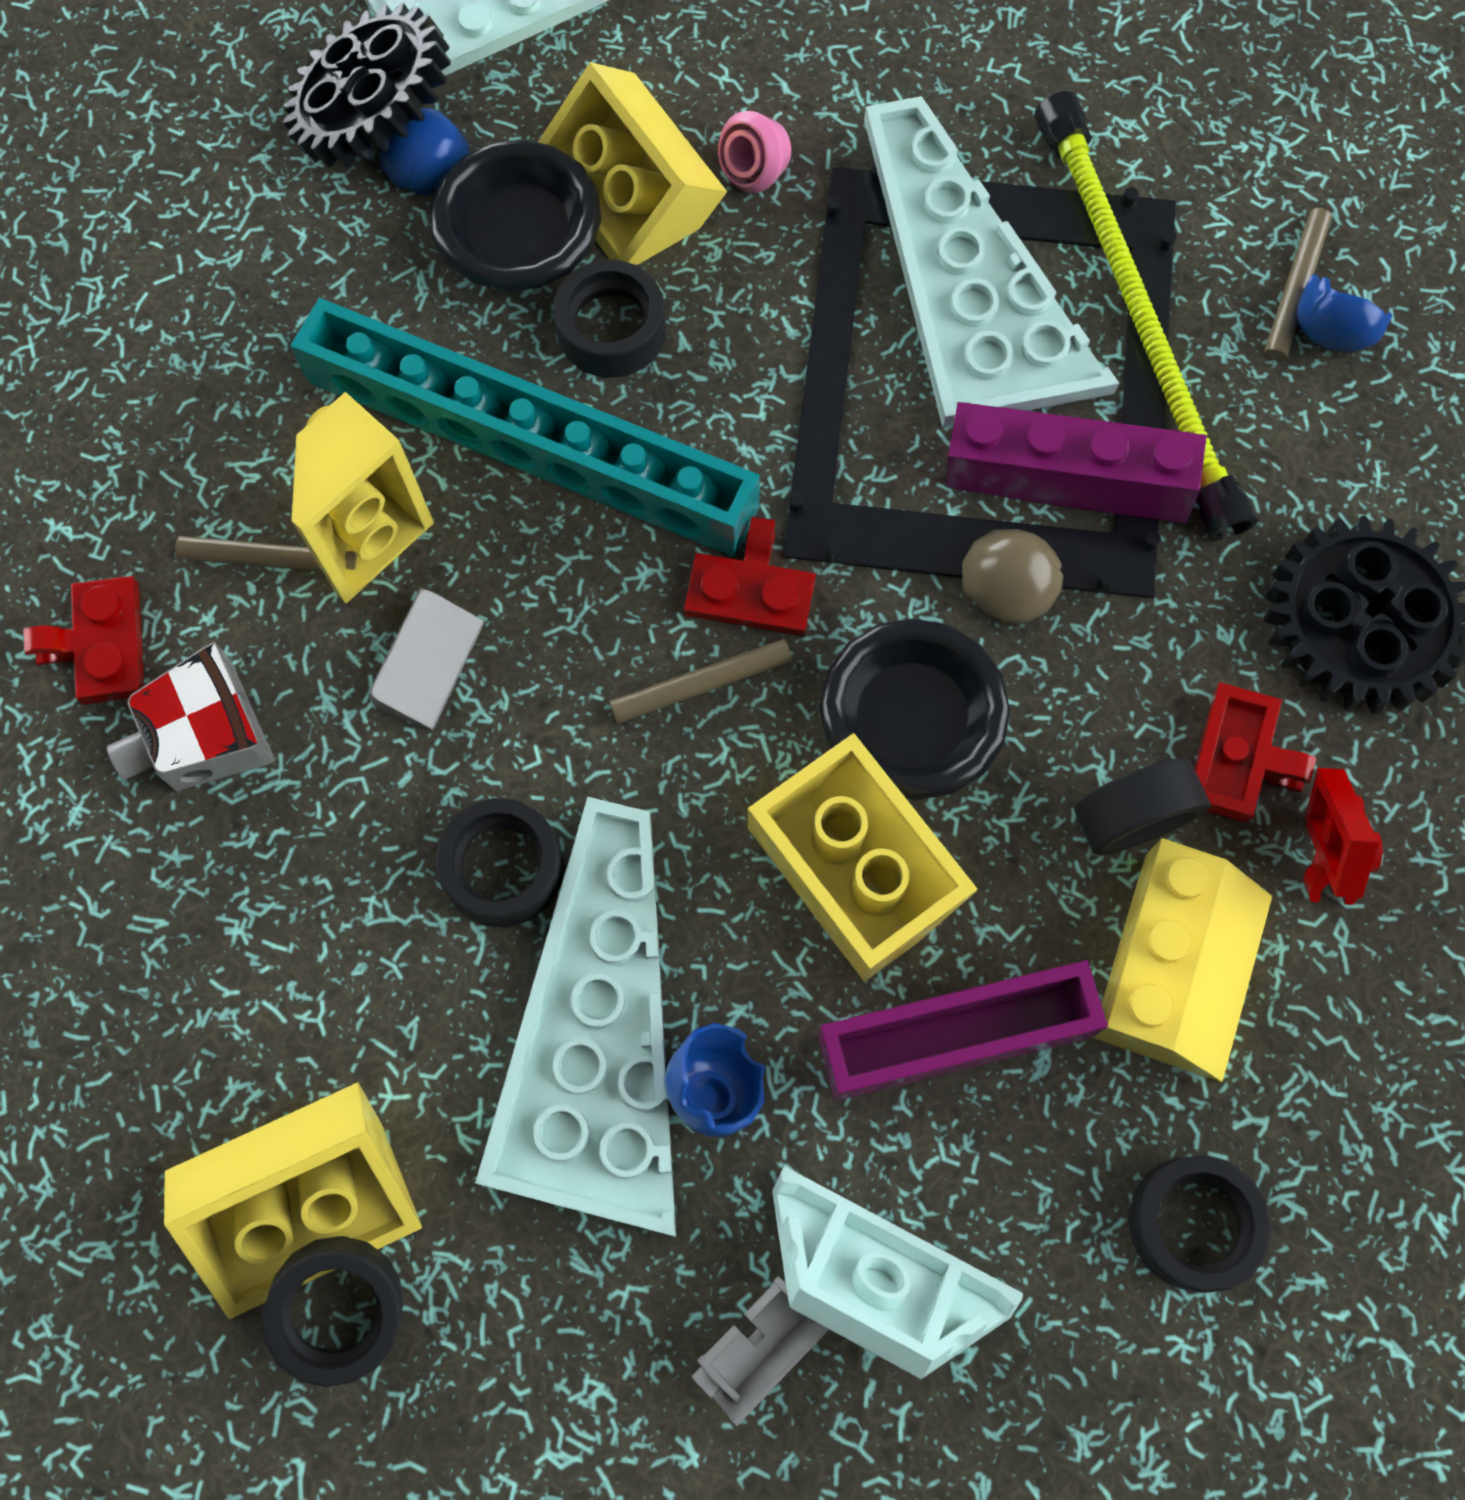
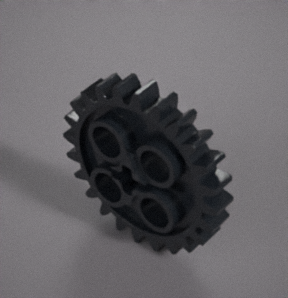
M400 3L393 12L387 4L383 5L375 18L366 10L363 12L359 24L353 26L347 20L343 25V34L338 37L328 34L326 36L327 47L323 51L312 50L310 52L314 60L311 66H303L297 70V73L302 77V81L290 85L287 89L294 98L283 104V108L289 114L283 120V123L290 130L288 132L289 137L313 162L317 163L322 160L327 167H331L339 160L344 167H348L356 153L366 162L370 158L373 147L378 145L386 152L389 150L390 137L395 134L402 138L407 137L408 130L406 124L410 120L423 121L425 119L420 109L424 104L437 102L438 97L432 91V88L447 82V78L442 73V70L451 65V60L445 54L450 49V46L428 13L424 15L418 6L409 11L404 3Z
M1361 516L1353 525L1351 531L1341 518L1336 519L1326 533L1316 527L1306 537L1304 543L1297 541L1285 555L1287 560H1282L1272 574L1277 581L1273 582L1265 593L1264 598L1276 605H1273L1265 614L1264 622L1279 625L1282 628L1277 630L1272 636L1269 644L1270 646L1289 647L1291 652L1280 665L1282 668H1289L1300 664L1305 669L1298 682L1301 688L1318 680L1323 684L1320 700L1326 702L1337 691L1343 693L1346 711L1351 712L1363 698H1366L1372 714L1381 712L1389 704V700L1398 712L1405 710L1415 701V698L1423 703L1438 691L1437 687L1443 688L1457 676L1454 669H1457L1465 662V649L1463 648L1465 646V625L1462 624L1465 622V603L1458 602V599L1465 593V582H1451L1448 577L1458 565L1456 560L1438 564L1433 559L1440 546L1437 541L1421 549L1415 545L1418 529L1413 527L1402 538L1394 535L1392 519H1387L1377 532L1372 531L1367 516ZM1355 566L1368 570L1373 576L1374 581L1362 577L1357 572ZM1326 578H1331L1332 582H1327ZM1315 606H1321L1329 610L1336 622H1330L1320 617L1316 612ZM1404 606L1416 610L1423 622H1418L1411 618ZM1369 608L1377 616L1372 618L1364 610ZM1411 645L1413 651H1408V646ZM1364 646L1378 651L1383 658L1384 664L1371 660L1366 654Z

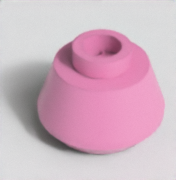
M755 111L739 112L729 118L721 131L718 143L720 166L728 180L739 190L747 193L762 192L779 178L790 162L791 142L789 136L780 123Z

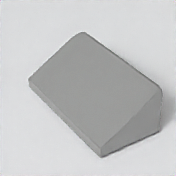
M421 588L369 691V698L376 709L433 731L484 625V621L436 593Z

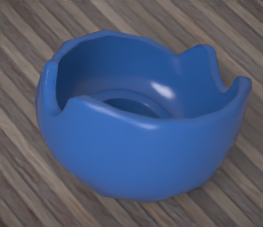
M421 108L420 111L425 119L423 121L410 120L406 124L408 130L407 137L402 138L397 134L390 137L389 150L386 152L379 147L380 167L396 187L404 190L409 189L421 195H429L438 186L440 179L459 159L470 153L469 143L462 132L446 115L439 110Z
M1315 274L1310 276L1297 307L1298 323L1309 340L1322 349L1346 353L1356 352L1375 345L1383 337L1393 316L1390 312H1387L1385 315L1381 308L1368 299L1336 291L1331 288L1330 279L1326 277L1320 279Z
M714 1022L693 1030L667 1064L664 1085L673 1110L692 1131L699 1132L707 1137L725 1138L747 1128L752 1124L765 1102L764 1080L762 1079L765 1074V1066L763 1063L754 1061L748 1055L745 1049L747 1036L737 1028Z

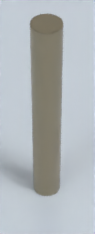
M1315 208L1309 212L1263 353L1264 357L1280 362L1287 360L1298 326L1297 307L1299 299L1310 276L1315 272L1332 219V214L1326 209Z
M179 536L175 544L177 559L322 571L308 547ZM346 551V569L355 570L357 554L354 551Z
M783 638L610 700L609 704L616 723L620 724L792 662L791 653Z

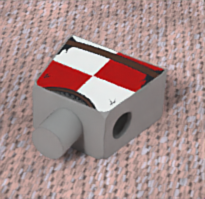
M216 642L203 647L131 694L127 704L139 731L107 746L110 760L122 779L126 780L154 767L158 776L175 791L275 762L234 665Z

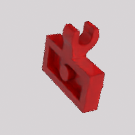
M752 516L744 561L695 553L684 606V615L805 636L816 573L769 565L776 532H774L776 520Z
M134 576L71 583L73 629L45 625L23 629L24 653L26 655L36 654L37 666L74 660L76 699L82 705L129 698L131 694L144 687L138 581Z
M1219 682L1213 693L1194 766L1211 803V807L1207 812L1249 823L1255 813L1263 778L1271 784L1300 793L1303 790L1304 783L1311 782L1316 757L1299 751L1271 746L1283 699Z
M1318 767L1306 810V828L1316 851L1311 865L1304 873V886L1310 902L1319 903L1323 888L1330 884L1335 897H1342L1345 905H1353L1358 898H1363L1370 872H1377L1381 865L1383 855L1382 839L1378 832L1373 831L1365 814L1363 798L1360 795H1356L1345 770Z

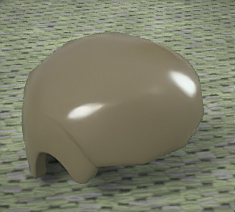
M1019 529L992 530L974 541L962 562L963 590L966 596L972 599L988 617L1000 620L1002 623L1028 624L1049 612L1060 595L1064 577L1061 572L1062 564L1050 545L1034 533Z

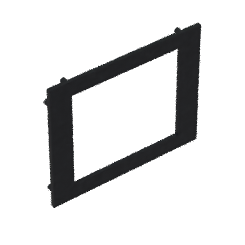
M875 163L872 165L871 170L832 167L783 558L963 578L962 562L974 541L992 530L1019 529L1034 533L1045 540L1055 551L1062 564L1061 572L1064 576L1062 589L1154 599L1157 546L1161 541V536L1158 533L1159 520L1115 514L1114 533L832 503L865 224L891 226ZM980 181L990 195L989 204L1002 223L1005 221L1009 222L1020 240L1102 248L1079 191ZM1134 187L1127 188L1123 195L1105 194L1121 234H1123L1126 241V246L1129 248V251H1132L1131 256L1139 272V277L1142 279L1147 296L1150 298L1155 314L1168 341L1173 246L1177 238L1174 232L1176 201L1138 197L1139 192ZM1128 310L1121 423L1164 429L1165 396Z

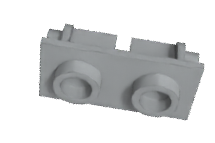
M779 1276L774 1280V1284L745 1313L746 1317L757 1327L756 1331L747 1338L733 1325L705 1355H701L697 1359L701 1367L692 1375L696 1383L708 1396L713 1397L736 1426L746 1418L829 1330L789 1307L786 1281H783Z

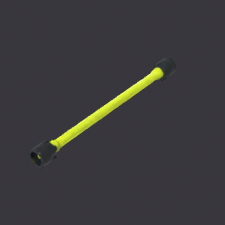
M1071 91L1055 93L1044 99L1034 112V117L1043 139L1048 143L1050 149L1055 151L1057 158L1061 157L1063 163L1068 164L1084 206H1086V211L1089 218H1091L1096 235L1104 249V254L1109 261V266L1112 273H1114V278L1122 292V297L1125 298V304H1127V309L1130 311L1135 328L1138 330L1137 332L1141 342H1143V347L1146 349L1148 359L1151 361L1154 373L1157 374L1156 378L1159 381L1160 387H1162V392L1168 406H1170L1171 413H1173V418L1176 420L1175 423L1179 426L1178 430L1207 435L1088 155V144L1092 137L1087 128L1086 116L1077 95ZM1206 438L1201 486L1196 500L1200 507V516L1210 540L1214 542L1223 539L1221 534L1223 529L1231 526L1234 534L1239 535L1252 529L1258 523V519L1247 494L1241 489L1239 482L1235 481L1233 475H1228L1225 467H1221L1218 464L1219 461L1216 458V453L1213 451V446L1210 444V439Z

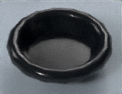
M526 139L492 142L462 156L440 179L430 204L432 240L447 265L473 284L505 292L541 288L571 273L592 250L602 220L598 189L583 165L555 146Z
M917 618L878 624L849 641L826 672L819 702L825 741L832 749L854 733L904 797L913 801L952 795L984 775L1004 746L1011 711L1003 675L982 645L951 625Z

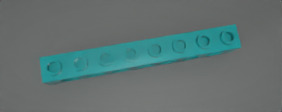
M320 297L290 345L308 383L339 396L346 392L358 404L735 558L749 530L751 517H755L759 509L760 475Z

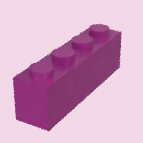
M957 402L948 454L945 487L1029 502L1186 524L1200 492L1207 435Z
M1088 960L823 1024L820 1027L818 1039L834 1102L1090 1039L1106 1029L1108 1024Z

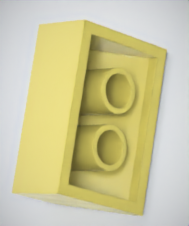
M590 62L538 141L539 143L559 148L581 163L595 184L599 193L602 219L595 240L610 260L618 259L638 265L699 230L727 193L723 185L633 72Z
M346 392L331 405L323 406L313 413L306 427L296 435L292 522L337 596L347 604L433 525L434 521L399 439ZM346 551H354L357 554L355 570L346 569Z
M854 733L748 808V830L864 982L916 945L977 891V887Z
M1161 838L1145 855L1101 1004L1108 1027L1093 1038L1217 1082H1223L1272 895L1227 859Z
M358 1082L165 1171L164 1225L228 1319H232L265 1303L275 1274L292 1253L314 1240L345 1236L366 1241L378 1250L422 1229L382 1123ZM335 1269L320 1271L312 1277L306 1279L302 1285L320 1276H323Z

